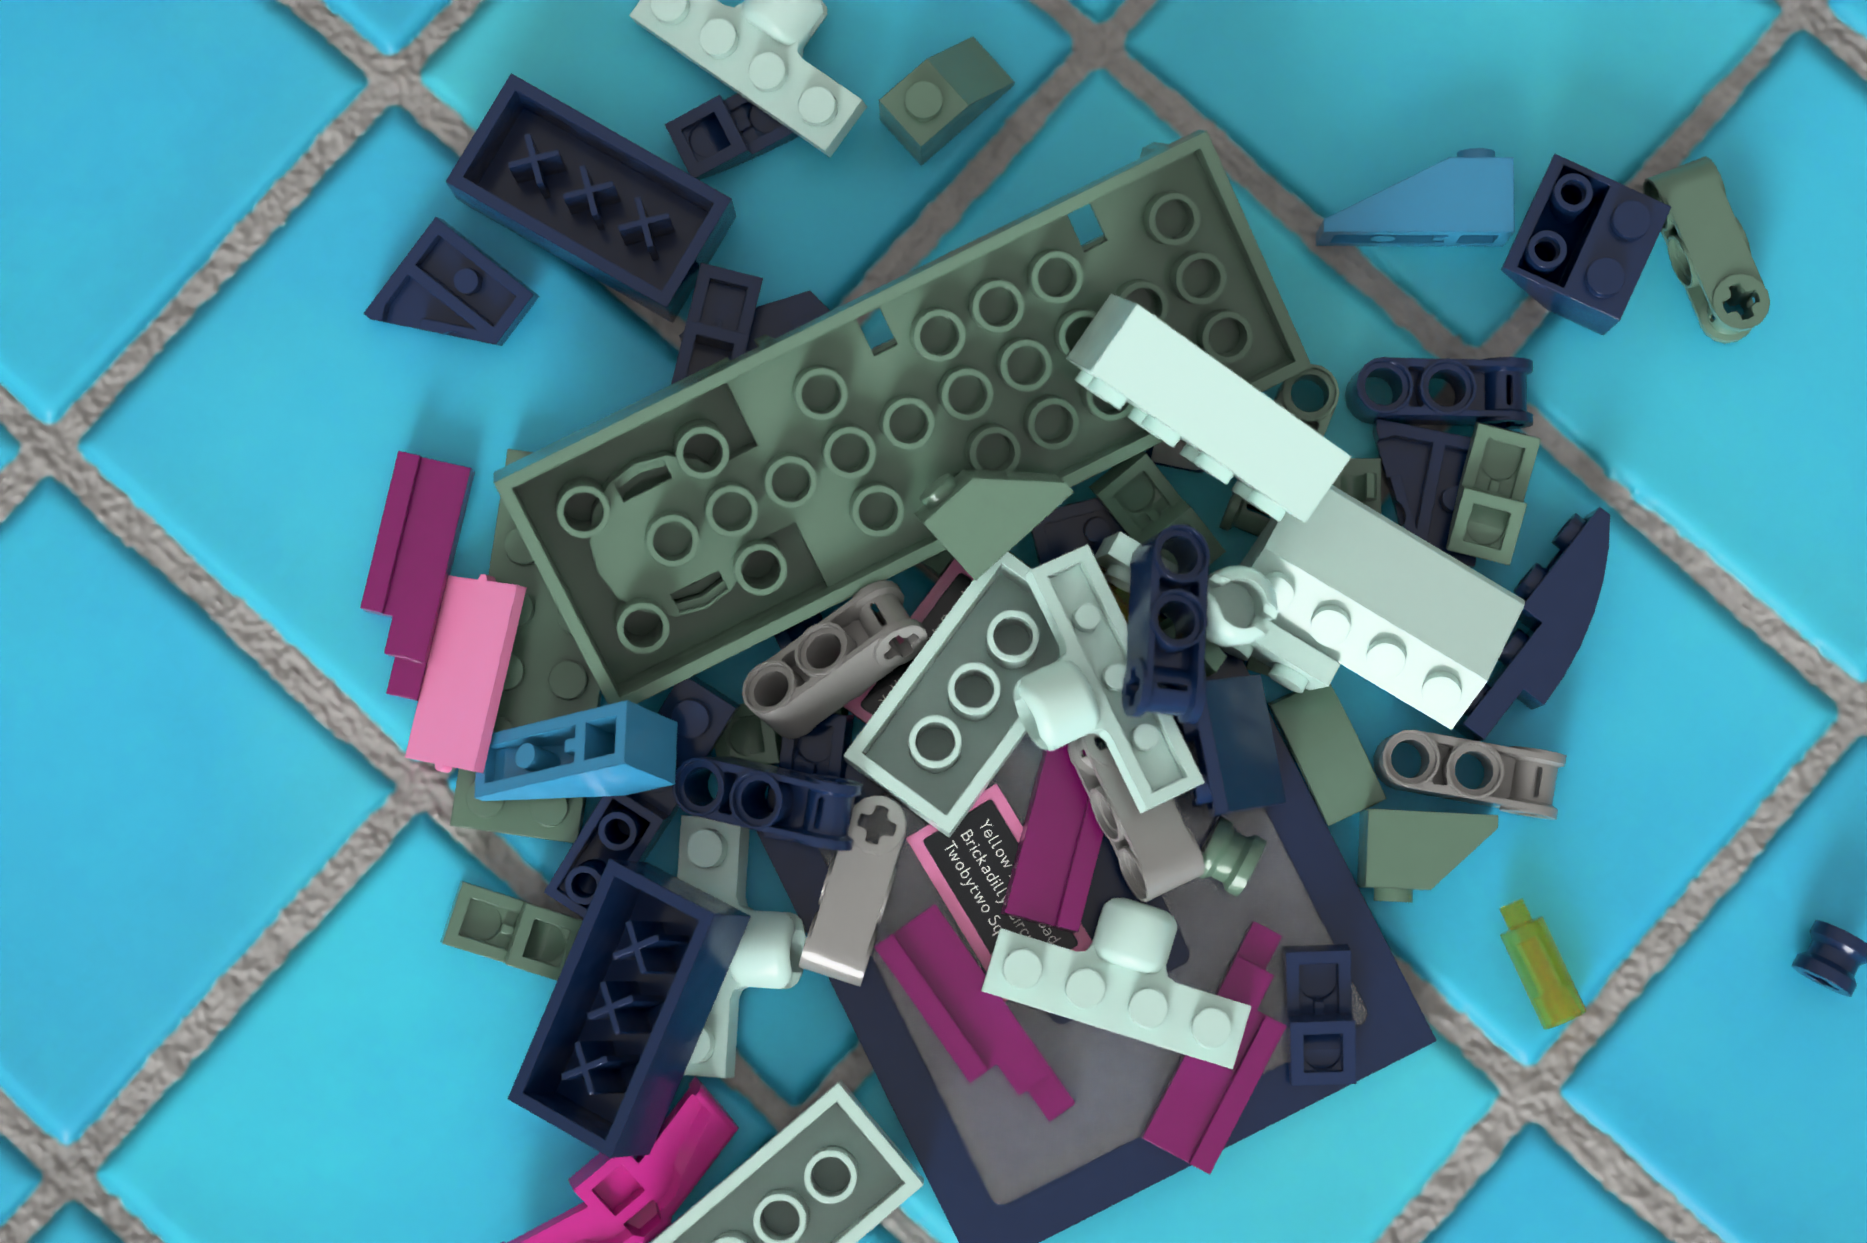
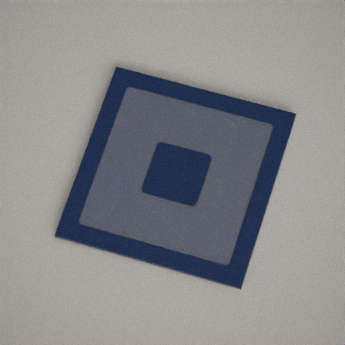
M1159 612L1158 621L1160 623L1168 617ZM1223 651L1227 656L1218 671L1206 677V680L1249 676L1250 674L1243 660ZM1269 713L1286 803L1221 816L1231 821L1235 831L1243 836L1257 835L1267 840L1260 860L1241 894L1235 897L1225 892L1223 883L1213 877L1204 879L1198 877L1154 899L1141 902L1126 883L1109 838L1103 834L1081 923L1091 940H1093L1102 907L1112 898H1127L1167 911L1175 917L1177 922V932L1166 965L1168 977L1176 983L1211 994H1215L1252 921L1265 926L1283 937L1266 968L1267 972L1275 976L1257 1010L1286 1025L1283 946L1348 944L1351 949L1352 1014L1356 1020L1357 1082L1437 1040ZM1026 733L985 789L987 790L997 783L1022 826H1024L1043 749L1034 743L1028 733ZM1095 739V744L1099 750L1108 748L1103 739ZM847 763L844 778L863 784L862 795L854 798L853 807L863 798L874 795L886 796L898 803L904 811L907 820L906 835L895 867L898 869L882 921L876 927L878 933L874 946L930 906L936 904L986 975L985 969L906 840L907 837L929 825V823ZM1187 792L1174 798L1175 804L1185 826L1192 833L1201 850L1219 817L1204 819L1201 806L1191 808ZM878 806L874 815L863 814L860 819L859 826L868 829L869 835L867 840L874 844H878L882 835L893 836L896 831V824L887 820L889 809L884 806ZM756 830L808 935L815 912H818L820 908L818 902L835 850L812 847L796 841L763 837V832ZM874 947L860 987L828 977L959 1243H1039L1191 1166L1186 1161L1141 1137L1183 1054L1007 1000L1005 1003L1076 1103L1049 1122L1028 1091L1018 1096L997 1064L975 1081L969 1083ZM1285 1029L1224 1149L1351 1084L1291 1086Z

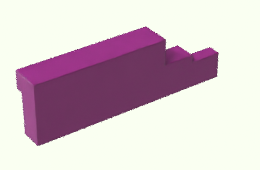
M398 451L360 608L369 613L392 617L384 654L395 657L386 694L418 701L448 575L451 573L475 472L469 467L428 459Z
M1068 744L1056 750L1048 751L1043 749L1001 914L1069 933L1079 932L1104 832L1095 818L1090 798L1074 765L1070 761Z
M936 904L930 906L874 946L969 1083L975 1081L997 1064L1018 1096L1028 1091L1049 1122L1076 1104L1003 999L981 991L986 975Z
M1252 921L1215 992V995L1251 1006L1233 1069L1183 1054L1141 1135L1146 1141L1209 1175L1287 1027L1257 1010L1275 976L1267 972L1266 968L1283 936L1255 921Z

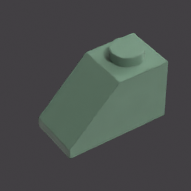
M971 37L927 58L879 99L880 121L922 166L1011 89L1015 82L974 37Z
M962 470L954 478L950 473H946L934 481L920 496V500L924 505L914 514L976 581L1073 494L1074 491L1065 481L1051 473Z
M1365 809L1360 811L1357 886L1360 888H1374V901L1412 903L1413 890H1431L1498 829V815Z

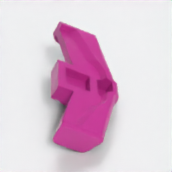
M695 1076L689 1083L690 1088L663 1122L649 1155L610 1158L600 1152L568 1179L573 1191L584 1201L583 1203L507 1243H649L672 1223V1216L739 1127L724 1107Z

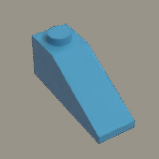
M1471 148L1457 152V157H1449L1325 218L1316 232V246H1504L1515 233L1513 157H1495V151L1492 149Z
M625 700L494 732L484 773L476 772L474 798L481 801L626 796L675 785L678 722Z

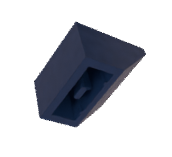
M1554 154L1502 265L1501 271L1546 310L1601 335H1605L1620 321L1671 206Z
M1261 674L1206 680V701L1199 720L1195 724L1180 723L1177 716L1172 715L1185 743H1189L1190 753L1205 782L1187 791L1190 807L1201 806L1203 818L1209 819L1286 803Z

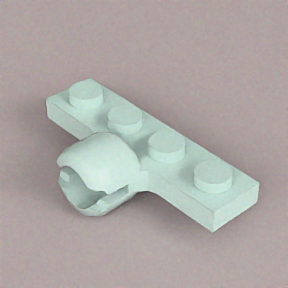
M640 0L629 15L636 24L830 158L867 108L861 98L803 59L804 47L828 15L827 6L822 0H744L743 3L735 7L724 5L718 0Z
M1119 531L1104 538L1094 557L1099 565L1107 569L1104 577L1116 587L1130 593V562L1132 554L1141 543ZM1162 557L1165 566L1171 572L1178 574V566ZM1245 565L1227 566L1208 575L1206 639L1209 642L1217 644L1220 649L1238 659L1247 661L1250 656L1271 667L1268 675L1272 680L1291 691L1303 693L1305 688L1307 690L1329 687L1341 664L1270 621L1276 619L1278 614L1277 595L1271 582L1260 571Z
M1089 545L1082 546L1031 569L1025 575V578L1060 650V658L1056 662L1023 676L1016 683L1013 690L1017 713L1026 732L1034 743L1041 749L1051 751L1088 734H1098L1106 742L1140 814L1205 783L1172 715L1145 712L1140 718L1127 716L1124 712L1122 687L1126 672L1128 624Z
M681 815L677 878L751 916L684 1072V1075L734 1078L739 999L742 991L748 987L789 989L799 982L804 971L798 965L807 938L805 926L802 920L794 913L753 910L748 906L746 900L749 828L698 816Z
M1112 898L1103 905L1092 943L1086 951H1073L1000 928L981 989L982 992L1230 1069L1234 1067L1251 1010L1250 1005L1182 985L1170 979L1167 975L1166 965L1177 932L1175 917L1163 909L1127 898Z

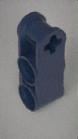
M1497 357L1482 360L1376 358L1365 364L1347 384L1345 392L1346 404L1354 417L1361 422L1374 424L1377 419L1407 425L1475 426L1477 421L1504 429L1526 428L1533 426V414L1527 412V375L1533 372V361L1518 357ZM1378 377L1389 384L1393 395L1391 404L1380 405L1370 400L1365 389L1366 378ZM1430 379H1443L1451 385L1455 395L1453 406H1442L1432 399L1428 389Z
M1184 524L1167 527L1140 544L1132 554L1127 626V661L1122 687L1123 709L1125 714L1130 717L1141 718L1145 712L1175 715L1180 723L1195 724L1199 720L1205 705L1207 681L1204 668L1206 627L1208 623L1207 595L1210 552L1203 535L1195 528ZM1162 548L1174 555L1178 563V574L1171 572L1163 563L1161 556ZM1159 612L1167 615L1172 620L1176 632L1175 639L1168 637L1160 628L1158 621Z
M733 756L691 758L683 762L676 770L675 785H672L673 796L678 806L692 816L792 838L798 843L812 847L838 851H850L853 849L854 839L848 833L854 798L862 795L863 784L860 782L835 776L808 774ZM712 772L718 781V792L715 799L710 795L708 789V780ZM769 785L774 789L776 795V805L772 813L768 810L765 803V792Z

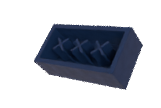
M512 73L446 180L447 185L458 201L672 323L696 285L700 264H708L736 218L735 209L730 197Z
M609 859L510 1091L508 1100L610 1158L649 1155L751 916L648 862Z

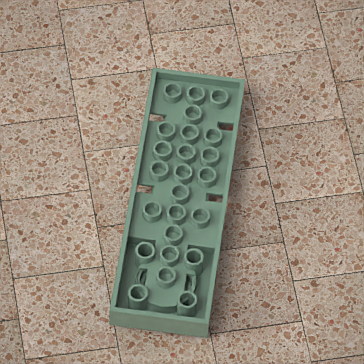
M1197 130L1170 144L1153 142L1142 148L1140 159L777 338L764 334L754 339L757 348L731 361L726 357L495 471L494 485L608 705L625 700L638 704L854 596L863 587L873 582L886 580L946 550L941 542L914 514L924 505L920 500L923 492L946 473H950L953 478L962 470L1051 473L1065 481L1071 488L1163 442L1127 417L1134 408L1127 401L1119 410L1076 382L1075 378L1081 369L1066 359L1110 294L1139 304L1260 392L1312 368L1208 132ZM1090 204L1103 235L1081 245L1067 214ZM880 308L894 338L871 349L856 318Z

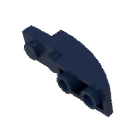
M705 263L700 264L671 384L726 357L731 361L745 354L763 278Z
M1601 507L1586 515L1584 519L1575 513L1553 539L1552 544L1560 550L1547 567L1544 568L1539 563H1535L1514 589L1513 593L1525 600V606L1518 620L1530 630L1524 633L1521 629L1517 628L1510 635L1498 659L1502 663L1501 667L1490 681L1484 685L1453 727L1466 739L1474 741L1484 740L1516 698L1531 710L1545 705L1565 676L1591 623L1604 581L1609 550L1610 514Z
M692 676L674 685L658 711V714L678 722L676 770L683 762L691 758L712 757L713 749L741 706L696 676ZM672 785L626 796L602 797L544 893L584 918L608 860L618 859L644 862L680 808L673 796Z

